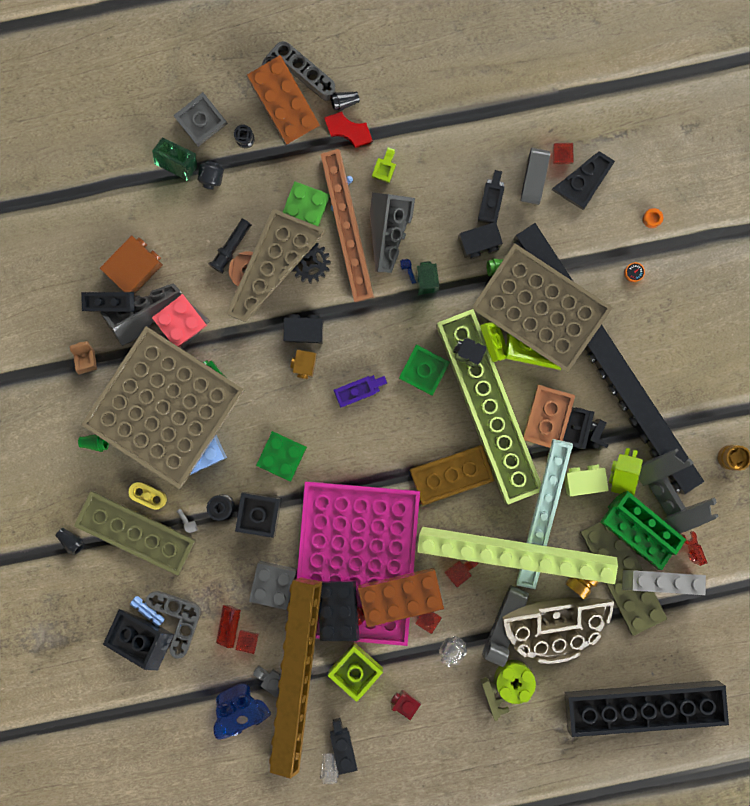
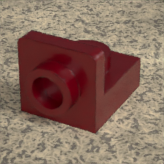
M401 690L399 694L396 692L390 701L392 703L391 710L394 712L398 711L409 720L412 719L421 706L420 701L404 690Z

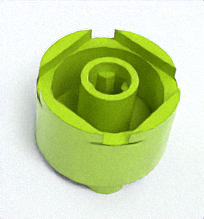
M507 660L504 667L499 666L495 671L494 683L498 693L505 701L512 704H521L531 699L535 692L536 681L527 665L519 660ZM515 678H517L518 682L512 685L511 682H514Z

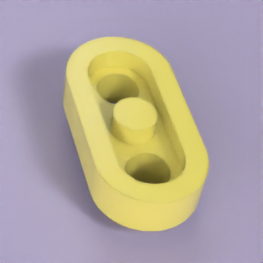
M136 482L129 488V496L132 500L151 509H161L167 502L164 492L143 482ZM138 488L143 490L142 495L137 493ZM156 496L160 497L159 503L154 501Z

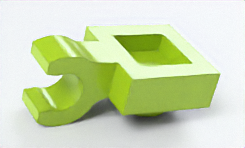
M388 147L384 160L378 158L372 178L390 184L396 164L391 163L395 149Z

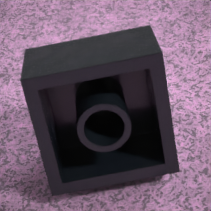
M242 492L235 532L274 538L276 536L282 498Z

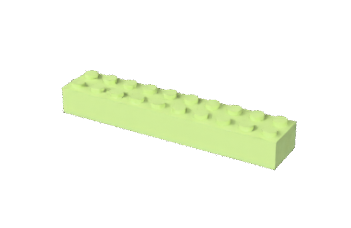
M474 309L438 322L436 324L438 333L504 503L508 505L539 493L541 486L539 476L495 363L492 362ZM469 338L475 341V344L480 343L486 346V352L479 365L473 368L467 365L465 361L461 362L455 359L456 353H453V350L459 340L463 341Z

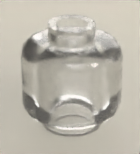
M456 636L446 638L439 649L442 663L449 667L451 665H460L467 654L466 643Z

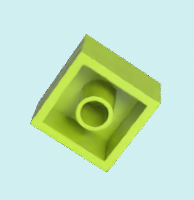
M354 642L329 669L328 677L357 702L381 676L383 667Z

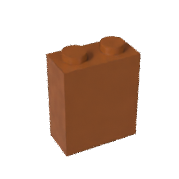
M131 235L100 269L124 292H134L135 295L163 264L159 261L161 257L155 251L149 252L145 248L147 244L140 237L136 239Z

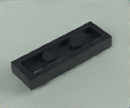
M81 292L82 311H135L134 292Z

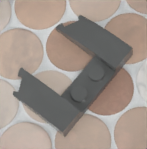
M675 449L643 462L639 480L643 486L649 485L667 515L663 520L681 534L716 519L718 514H711L710 505L717 503L715 497L688 507L684 506L667 476L691 466L693 461L689 458L684 463L675 456L679 451Z

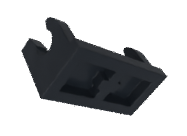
M572 407L563 441L572 443V447L585 449L594 411Z

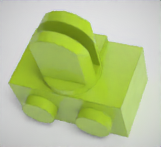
M626 448L625 454H619L618 461H613L609 483L612 484L611 492L621 494L629 491L634 496L643 459L636 458L638 450L633 451L632 457L629 456L630 448Z

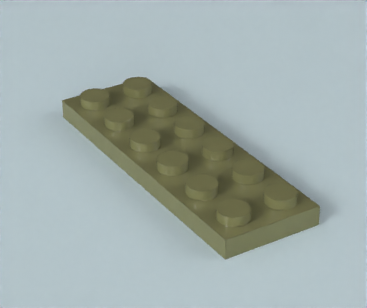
M90 491L74 527L177 576L180 575L196 541L94 491Z
M599 521L581 530L580 533L590 553L617 557L618 569L615 584L606 583L631 635L635 636L667 620V617L654 592L622 590L623 570L643 571L633 549Z

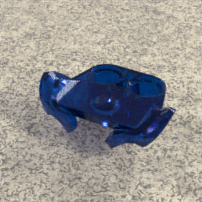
M238 684L216 697L217 720L213 727L214 736L217 740L238 735L242 733V730L253 725H259L271 716V712L263 701L255 700L251 696V690L248 685ZM240 716H245L248 718V721L240 724L237 722V719Z

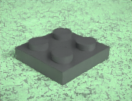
M201 93L173 115L198 147L228 124L204 93Z

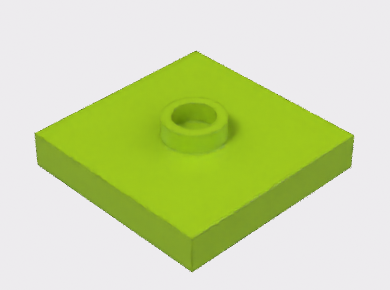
M494 323L480 325L492 362L505 360L507 345L501 328Z

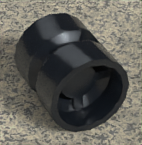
M216 495L208 501L206 506L207 513L214 520H224L233 514L235 502L229 495Z

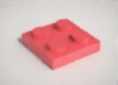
M183 294L152 317L169 341L178 347L207 326Z

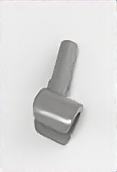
M177 510L184 523L185 531L189 533L197 531L198 528L195 521L188 522L182 510Z

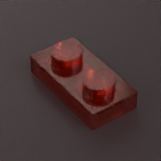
M223 605L216 640L217 644L226 648H234L240 619V609L230 605Z

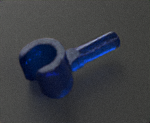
M409 259L400 260L401 270L407 269L412 285L417 283L412 272L411 261Z

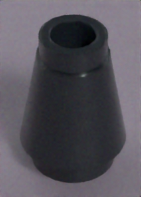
M357 91L335 92L330 98L334 111H342L360 102Z
M61 528L55 535L69 554H78L85 545L82 542V538L65 528Z

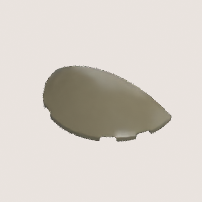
M563 598L530 604L502 617L504 631L514 648L524 657L528 656L535 659L536 662L545 664L566 662L580 656L583 649L588 645L593 646L601 638V630L605 623L609 624L614 601L600 598H586L585 600L583 598Z

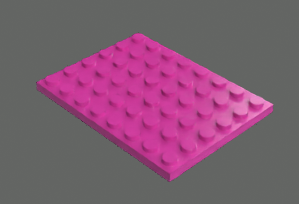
M305 481L297 579L302 577L316 581L356 580L360 640L353 642L408 646L410 617L367 627L358 586L414 572L420 491ZM319 613L315 637L320 639Z

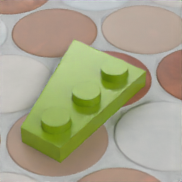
M507 333L506 359L557 370L562 369Z

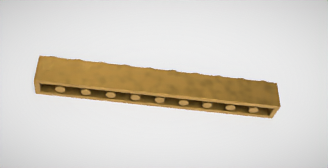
M302 577L292 580L290 585L291 597L287 607L289 614L285 625L284 656L280 665L282 672L278 683L279 697L276 701L275 731L271 741L273 748L269 759L270 773L289 779L298 774L300 770L322 587L321 581Z

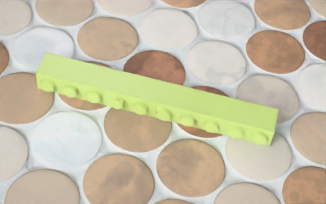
M422 527L419 534L418 553L615 584L617 557Z

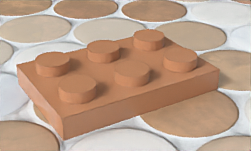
M537 385L523 435L524 440L548 448L551 447L552 439L563 441L575 395Z

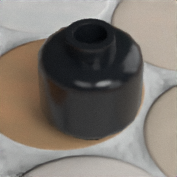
M206 160L205 163L200 164L197 180L203 183V188L214 190V186L222 184L224 169L220 166L221 163Z

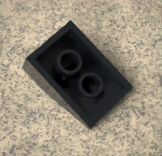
M119 609L103 645L144 670L158 671L174 634L160 626H155L145 619Z

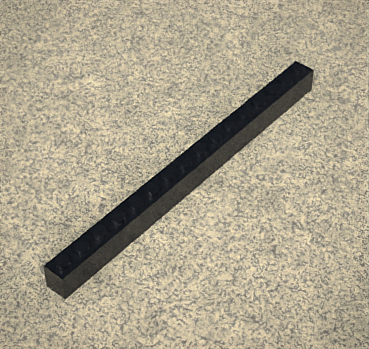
M536 223L514 237L515 242L513 243L572 280ZM601 324L585 347L588 352L586 354L587 358L592 364L595 363L597 366V373L601 379H605L608 383L607 388L609 392L618 398L619 407L629 415L630 418L628 420L640 432L639 437L641 441L650 447L651 450L649 452L651 456L655 458L678 449L679 451L675 456L685 463L689 459L686 452ZM693 464L668 476L676 493L679 492L680 494H687L704 483L703 478Z

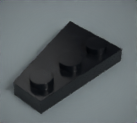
M598 151L578 169L553 187L552 191L584 210L615 161Z

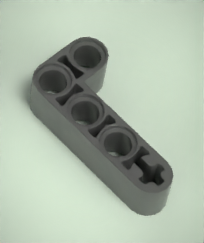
M285 41L277 43L264 58L262 65L278 57L280 52L288 51L287 55L281 57L290 73L325 101H330L331 95H334L336 92L334 81ZM296 63L303 64V66L300 68L294 67ZM310 75L317 76L315 80L308 79Z
M512 585L509 586L483 649L482 655L485 660L502 667L505 666L510 652L508 649L510 640L504 631L502 617L524 607L529 597L528 592Z

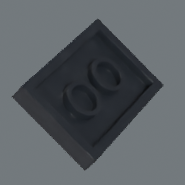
M356 580L321 581L322 587L318 612L320 641L360 640Z

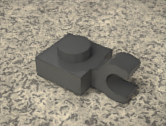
M258 665L253 675L263 681L261 683L262 688L274 697H277L281 674L274 669L268 673Z

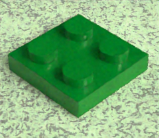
M416 344L399 379L433 396L450 361Z
M272 431L256 466L291 482L307 447Z

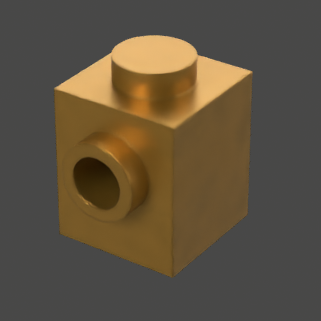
M297 350L296 357H292L290 369H293V373L297 374V378L308 380V376L313 377L317 354Z

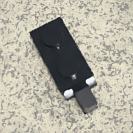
M495 170L492 180L488 179L485 184L478 216L479 222L497 223L505 188L504 182H500L502 171Z
M341 718L333 719L334 730L330 731V738L338 774L342 775L358 771L350 732L347 727H342Z

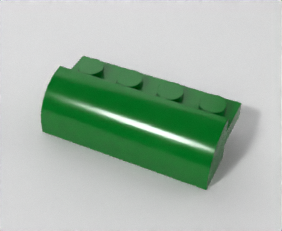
M629 491L621 493L609 504V510L600 522L657 570H663L671 556L677 555L686 541L682 535Z

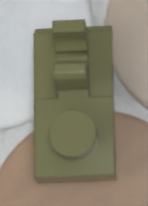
M488 677L480 679L494 721H497L500 715L509 712V708L498 707L505 700L502 697L495 698L494 694L497 693L494 682H490Z

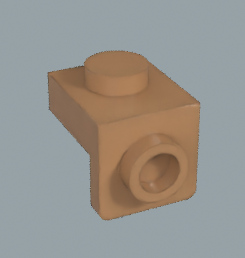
M88 341L70 346L78 375L97 370L95 351Z

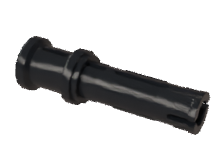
M241 218L223 247L218 248L217 255L208 265L223 274L224 267L229 260L233 259L232 254L252 224Z

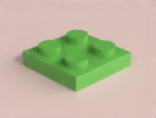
M294 181L283 213L319 227L330 194Z

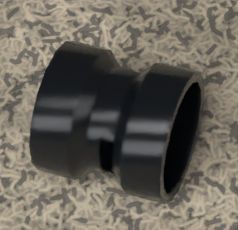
M247 125L236 127L234 138L238 146L244 149L252 147L255 137L251 128Z

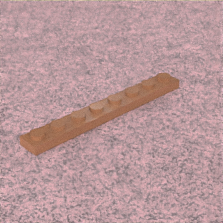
M335 149L322 153L321 159L354 302L374 298L341 151Z

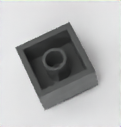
M259 561L249 602L287 610L291 597L290 585L292 580H295L297 569Z

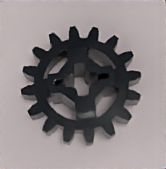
M316 243L310 249V252L299 262L303 264V271L299 270L298 264L292 270V272H297L295 274L296 278L301 276L303 283L308 279L309 284H312V279H315L318 283V277H326L324 271H330L326 265H330L331 261L326 260L330 255L329 253L324 254L325 247L319 249V243ZM318 253L321 255L323 263L317 260ZM313 259L314 265L310 264L308 266L306 261ZM315 270L318 271L317 273L310 275L311 272Z

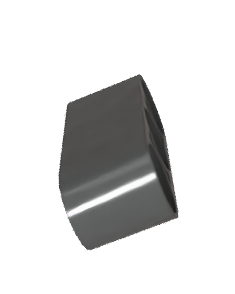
M531 148L520 198L521 202L540 204L550 151Z

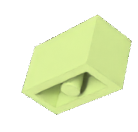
M599 464L589 465L586 470H580V467L569 468V472H566L564 477L567 496L609 491L606 469L599 468Z

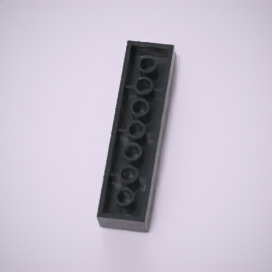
M718 680L564 692L567 731L571 737L729 725L726 686Z

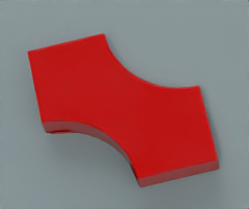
M342 111L324 117L331 137H344L353 144L354 148L373 142L367 123L351 122L344 116Z

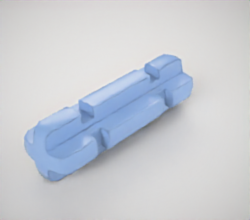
M134 597L130 605L135 609H139L138 612L149 621L152 620V623L159 627L165 618L161 614H157L156 610L149 608L146 602L143 603L140 597Z

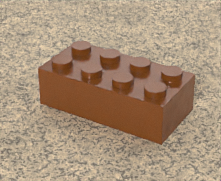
M281 55L247 74L246 77L285 145L320 126Z
M434 568L358 586L367 627L444 609Z

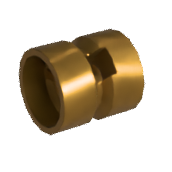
M739 445L724 446L718 453V463L727 470H745L750 465V451L746 447Z
M570 577L565 584L585 600L592 592L591 587H596L599 582Z

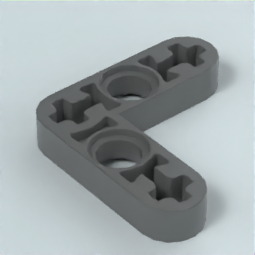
M153 591L146 598L147 606L153 610L180 618L170 646V654L177 659L183 658L187 654L201 615V608L196 603L161 591ZM157 595L160 601H164L165 598L168 600L165 602L164 608H162L163 603L158 602L154 605V601L151 598ZM170 601L178 603L179 609L177 611L169 609ZM183 604L186 605L184 609L190 610L191 608H194V612L197 614L193 615L192 617L189 616L190 613L187 611H183L182 614H180L181 610L183 609ZM184 625L188 626L191 630L188 636L181 634L180 629ZM181 640H188V642L184 641L181 649L184 651L178 654L175 647L180 644Z

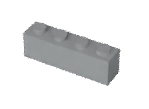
M623 570L622 590L705 595L706 575Z

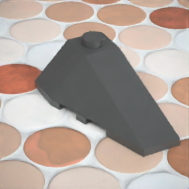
M372 192L370 219L376 272L392 273L399 255V244L401 239H405L406 233L404 231L407 223H411L415 198Z
M173 283L152 290L148 296H135L134 312L101 311L100 313L116 339L123 346L138 338L146 326L149 327L154 322L152 317L181 296L182 293Z

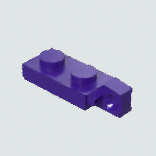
M374 375L367 376L333 391L340 408L380 392L379 387L387 384L385 376L375 379Z

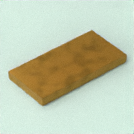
M482 445L410 469L416 490L420 491L422 506L494 481Z

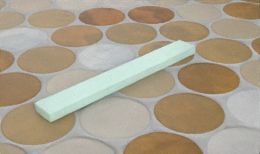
M552 439L526 543L547 546L573 446L570 442ZM519 569L516 585L536 589L540 572Z

